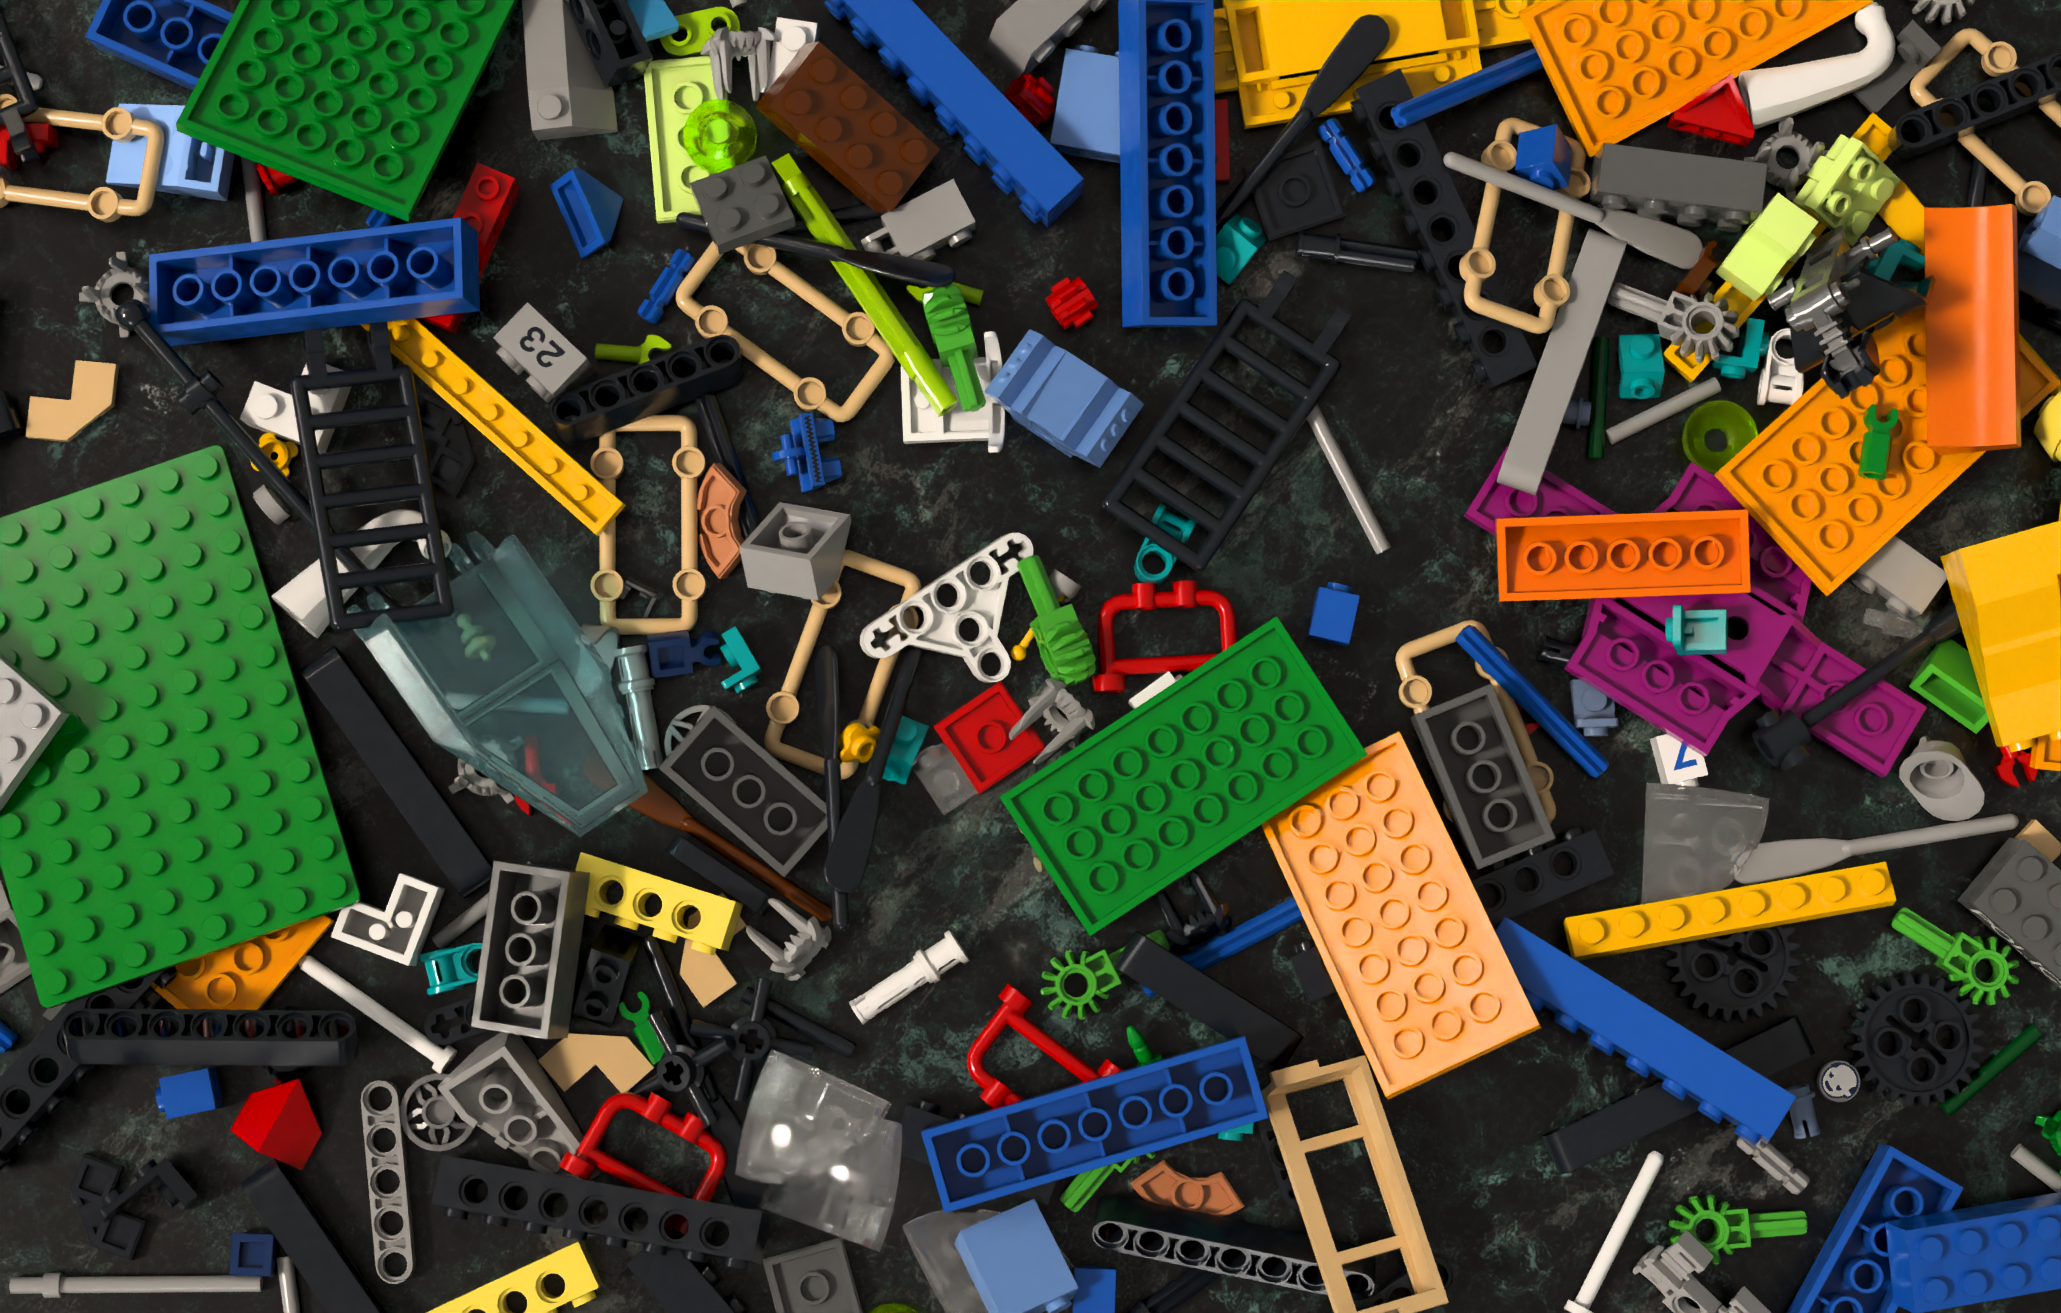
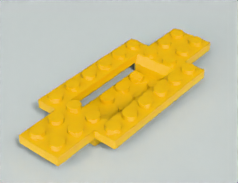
M1222 0L1223 8L1214 9L1215 94L1238 90L1244 129L1290 122L1298 112L1307 90L1317 74L1279 80V76L1320 70L1353 23L1361 16L1372 14L1383 18L1390 30L1388 44L1374 61L1438 51V54L1370 65L1348 90L1315 118L1352 112L1350 102L1355 100L1352 95L1355 89L1399 68L1415 98L1482 70L1479 54L1481 50L1532 42L1518 12L1539 0Z

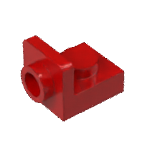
M25 123L38 153H44L45 147H58V130L50 124ZM5 125L0 127V165L7 170H16L17 155Z

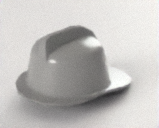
M1925 735L1921 737L1919 745L1915 747L1911 755L1899 767V778L1904 786L1909 789L1926 811L1937 818L1948 821L1970 819L1979 813L1984 805L1985 792L1980 782L1967 767L1960 749L1951 742L1931 740Z

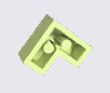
M1777 193L1762 208V213L1750 224L1715 273L1754 302L1763 293L1766 295L1772 294L1784 279V276L1779 273L1787 261L1794 264L1800 256L1802 257L1816 239V236L1811 231L1818 221L1780 193Z

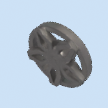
M435 1073L421 1077L407 1089L401 1101L400 1115L403 1130L412 1142L426 1150L446 1151L453 1149L465 1142L475 1129V1127L473 1128L467 1123L455 1121L456 1111L442 1093L438 1095L437 1089L428 1083L433 1080H444L449 1074L441 1073L440 1075ZM420 1086L430 1091L432 1097L428 1100L424 1099ZM415 1092L418 1103L423 1105V1107L416 1108L408 1114L409 1101ZM418 1114H422L423 1123H409ZM449 1125L455 1129H466L459 1138L448 1143L451 1134ZM429 1126L428 1134L431 1143L418 1137L413 1130L425 1129ZM443 1128L444 1136L442 1143L439 1144L436 1129Z

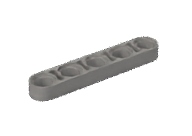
M377 1080L369 1083L361 1094L375 1266L377 1274L383 1281L398 1284L411 1277L416 1266L405 1134L401 1125L400 1115L401 1094L394 1083L388 1080ZM379 1086L387 1088L392 1095L390 1107L383 1111L375 1109L370 1103L372 1090ZM381 1128H388L395 1134L396 1144L389 1152H382L374 1145V1135ZM383 1170H393L399 1176V1187L393 1193H385L378 1187L377 1178ZM388 1211H395L403 1218V1228L396 1235H390L382 1229L381 1218ZM390 1253H400L406 1258L407 1269L401 1276H392L385 1269V1259Z

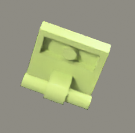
M1840 134L1825 157L1820 155L1806 175L1808 178L1807 182L1792 202L1805 211L1808 208L1830 230L1843 225L1846 229L1845 239L1853 247L1860 236L1867 230L1870 222L1885 201L1890 198L1900 179L1863 142L1854 137L1849 139Z

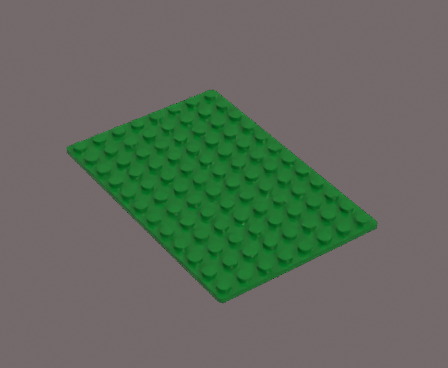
M213 445L1 517L0 653L70 713L0 811V865L40 1004L45 1008H54L357 904L361 899L360 890L223 448Z

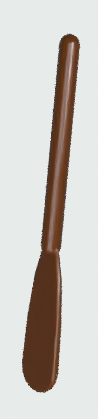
M595 750L591 751L583 764L584 774L592 785L606 793L616 785ZM617 754L639 791L623 802V804L662 824L687 832L819 920L829 922L833 919L831 907L692 817L680 802L644 772L638 771L637 767Z

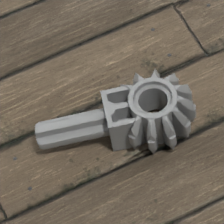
M1616 283L1608 296V303L1611 306L1657 323L1660 337L1671 340L1674 346L1681 345L1680 354L1684 358L1695 352V359L1699 364L1703 362L1705 354H1711V358L1717 362L1720 359L1719 349L1731 352L1733 343L1730 339L1737 338L1740 334L1739 327L1734 325L1738 321L1737 312L1734 310L1727 311L1729 305L1725 298L1714 304L1713 295L1709 292L1704 296V302H1698L1695 295L1691 294L1688 297L1672 291L1669 300L1666 301L1622 283ZM1702 322H1709L1714 325V329L1707 334H1699L1694 331L1695 327Z

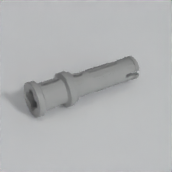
M648 644L612 650L613 657L618 658L622 681L618 688L622 695L626 694L637 754L638 771L658 768L663 762L651 696L655 680L649 675L646 652L649 651Z

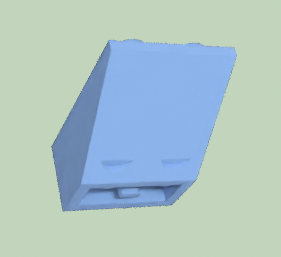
M119 103L118 107L133 113L137 119L156 122L164 132V146L156 191L221 201L228 200L235 154L178 132L176 122L185 106ZM136 135L132 140L125 143L113 140L106 177L107 184L139 188L148 140L147 136Z

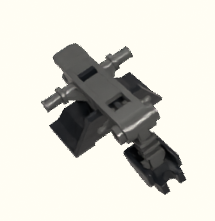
M1841 225L1815 239L1805 252L1806 261L1799 279L1796 280L1792 277L1786 281V286L1767 295V300L1775 311L1790 302V305L1785 310L1786 322L1789 323L1795 369L1802 374L1824 362L1820 374L1827 386L1835 394L1839 395L1841 400L1849 396L1850 391L1862 385L1865 387L1871 384L1874 377L1881 372L1877 345L1871 332L1865 330L1871 327L1874 330H1879L1895 320L1896 316L1902 319L1929 304L1936 280L1933 275L1920 282L1899 281L1895 284L1871 274L1868 268L1863 265L1864 260L1867 258L1870 260L1876 259L1878 252L1898 242V237L1890 226L1871 238L1868 236L1861 238V244L1852 249L1845 239L1846 229L1844 226Z

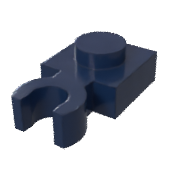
M688 630L647 635L653 678L694 673L693 662H700L706 666H715L721 663L719 651H705L707 646L719 644L718 634L715 631L703 632L696 639L690 640Z

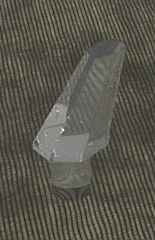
M1867 608L1863 618L1864 624L1882 628L1881 633L1914 638L1923 632L1924 628L1907 617L1904 618L1891 608H1888L1887 613Z

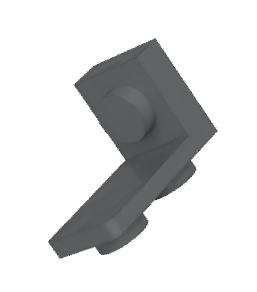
M1914 20L1895 37V55L1888 69L1867 86L1851 92L1871 113L1876 114L1942 49Z

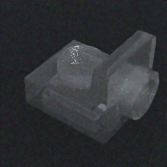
M944 743L938 746H929L917 755L912 770L943 815L978 793L954 755Z

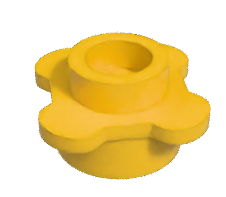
M271 433L263 434L259 439L260 448L270 459L272 453L278 454V458L272 461L288 477L290 473L288 467L291 459L298 454L297 445L292 441L282 442ZM251 462L252 468L256 471H259Z
M861 723L849 725L839 737V748L842 750L840 752V759L844 763H848L851 760H858L861 763L867 762L874 752L880 729L877 726L867 729Z

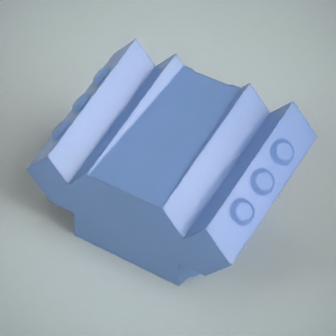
M1029 329L984 391L1005 408L1014 421L1070 458L1077 456L1099 468L1144 405L1132 393L1118 387L1108 377L1067 350L1054 345L1044 335Z

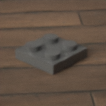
M766 155L690 183L694 199L719 254L796 226L792 211Z

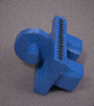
M811 412L800 414L799 418L789 421L791 434L780 436L782 450L771 454L773 463L785 462L787 476L799 475L802 493L813 492L826 483L842 477L838 456L820 458L818 444L831 443L835 440L833 420L813 418V413Z

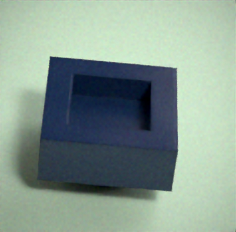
M232 1233L229 1275L274 1277L276 1237L273 1234Z

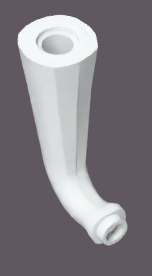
M1872 2L1855 12V27L1866 36L1868 41L1866 47L1860 52L1783 67L1741 71L1738 79L1739 92L1754 130L1847 95L1879 78L1892 63L1896 50L1895 38L1886 20L1884 7L1879 6L1877 2Z
M411 509L394 510L378 516L358 530L423 523L420 512ZM441 530L446 558L451 551L452 543L449 536ZM426 539L412 540L418 542L422 555L429 559ZM400 542L353 547L350 549L371 570L375 569L392 548ZM336 558L338 572H349ZM318 559L271 596L289 617L317 639L330 623L320 560ZM358 588L342 590L343 602L345 603Z

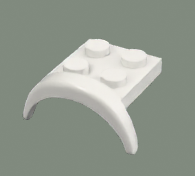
M994 331L984 333L986 357L973 359L986 400L985 406L980 408L979 411L965 412L962 409L950 366L943 368L940 359H932L935 363V368L958 400L954 409L938 417L916 383L910 379L901 366L904 444L989 440V453H997L1002 450L1005 438V408L984 392L1003 367L1000 345Z

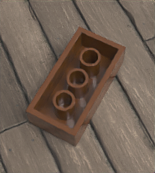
M820 41L804 44L755 106L756 109L876 213L892 212L940 150L938 146Z

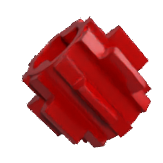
M1021 74V77L1014 79L1004 92L1005 97L1034 127H1038L1044 121L1046 122L1056 109L1055 103L1057 101L1051 95L1055 89L1043 77L1037 79L1031 74Z
M1079 276L1072 281L1068 277L1059 281L1051 287L1052 294L1045 298L1054 317L1064 329L1071 325H1074L1076 329L1092 319L1093 315L1091 312L1099 307L1094 296Z

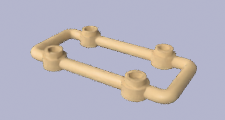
M1962 29L1913 77L1910 83L1911 96L1921 107L1941 100L1933 96L1926 87L1968 44L1982 55V68L1993 77H1998L2020 68L2016 64L2017 54L2015 49L2006 42L1999 41L1993 43L1977 29ZM2014 83L2024 95L2031 97V90L2026 84ZM2054 100L2039 106L2061 128V105ZM1939 113V120L1944 126L1956 127V120L1949 113ZM1975 133L1957 139L2016 194L2015 204L2020 213L2030 217L2036 216L2051 199L2050 190L2045 184L2038 181L2026 182Z
M1 94L0 109L20 100L10 94ZM39 107L35 113L24 117V121L30 123H48L55 126L103 131L107 137L120 143L128 142L136 135L147 136L148 140L138 196L136 200L123 199L118 192L108 187H99L88 195L15 186L0 176V208L13 201L86 210L93 217L106 223L114 222L122 215L141 216L150 210L154 202L164 146V132L156 122L137 119L133 113L122 107H114L108 110L105 115Z
M1511 117L1504 119L1497 128L1495 141L1483 151L1481 163L1509 172L1516 165L1517 152L1511 144L1512 134L1519 136L1521 132L1542 127L1519 118ZM1565 136L1573 149L1569 187L1555 191L1580 200L1591 188V180L1584 171L1586 152L1580 142ZM1486 182L1473 248L1461 258L1459 263L1460 275L1466 281L1464 288L1465 303L1472 311L1531 333H1545L1553 326L1557 308L1564 304L1570 296V287L1563 278L1575 216L1559 210L1547 275L1534 288V301L1540 307L1539 317L1482 298L1480 296L1482 283L1496 269V261L1491 252H1489L1501 193L1500 187Z
M712 241L679 285L675 298L678 307L695 320L696 328L702 337L709 339L718 335H728L736 339L739 343L741 354L794 392L795 402L801 409L808 412L818 410L835 422L851 420L895 361V355L882 336L875 332V326L867 314L862 312L851 314L779 262L776 251L772 247L749 243L735 249L744 256L745 264L752 273L756 275L770 274L840 325L844 338L849 344L857 347L867 345L879 354L878 359L843 406H839L827 397L825 386L820 380L813 377L802 379L729 326L727 315L720 307L714 305L703 307L692 299L694 292L723 255V253H718L714 241Z
M652 415L599 435V449L593 453L590 466L593 473L599 478V481L616 496V479L621 476L625 466L623 457L616 450V432H681V448L674 454L672 465L676 474L681 477V571L673 579V590L681 599L682 616L681 618H616V601L620 599L623 593L624 580L616 572L615 518L599 536V571L592 577L590 586L593 595L600 600L601 625L616 627L619 630V635H650L688 630L689 632L697 623L698 600L703 597L707 587L705 578L698 571L697 478L704 473L706 461L702 452L697 449L696 425L690 418L683 415Z
M852 550L844 551L838 579L819 601L811 599L813 604L781 692L773 694L766 705L770 722L764 737L765 749L777 759L824 775L825 758L781 743L780 740L785 726L794 722L799 715L800 706L796 696L827 611L837 606L841 600L842 591L838 581L843 567L848 566L904 586L905 591L901 602L921 590L920 580L912 572ZM909 606L903 614V621L910 629H917L919 619L915 611L916 606ZM893 617L890 618L889 622L894 627L889 630L887 639L898 633L900 639H904L905 636L896 628ZM900 650L889 657L879 659L857 720L850 722L846 728L853 723H861L867 729L873 726ZM851 760L848 763L842 761L840 764L841 780L852 776L857 770L860 761Z
M1467 620L1402 645L1397 651L1395 658L1396 667L1402 680L1398 691L1402 704L1412 708L1415 714L1430 709L1428 702L1432 696V687L1427 679L1417 675L1412 658L1456 642L1459 632L1468 625L1475 626L1493 644L1485 625L1479 621ZM1496 647L1508 659L1505 651ZM1475 661V668L1478 674L1484 679L1490 680L1546 817L1549 824H1551L1556 815L1555 802L1549 790L1554 780L1553 772L1547 764L1538 761L1515 700ZM1444 801L1442 806L1443 813L1445 817L1453 823V820Z

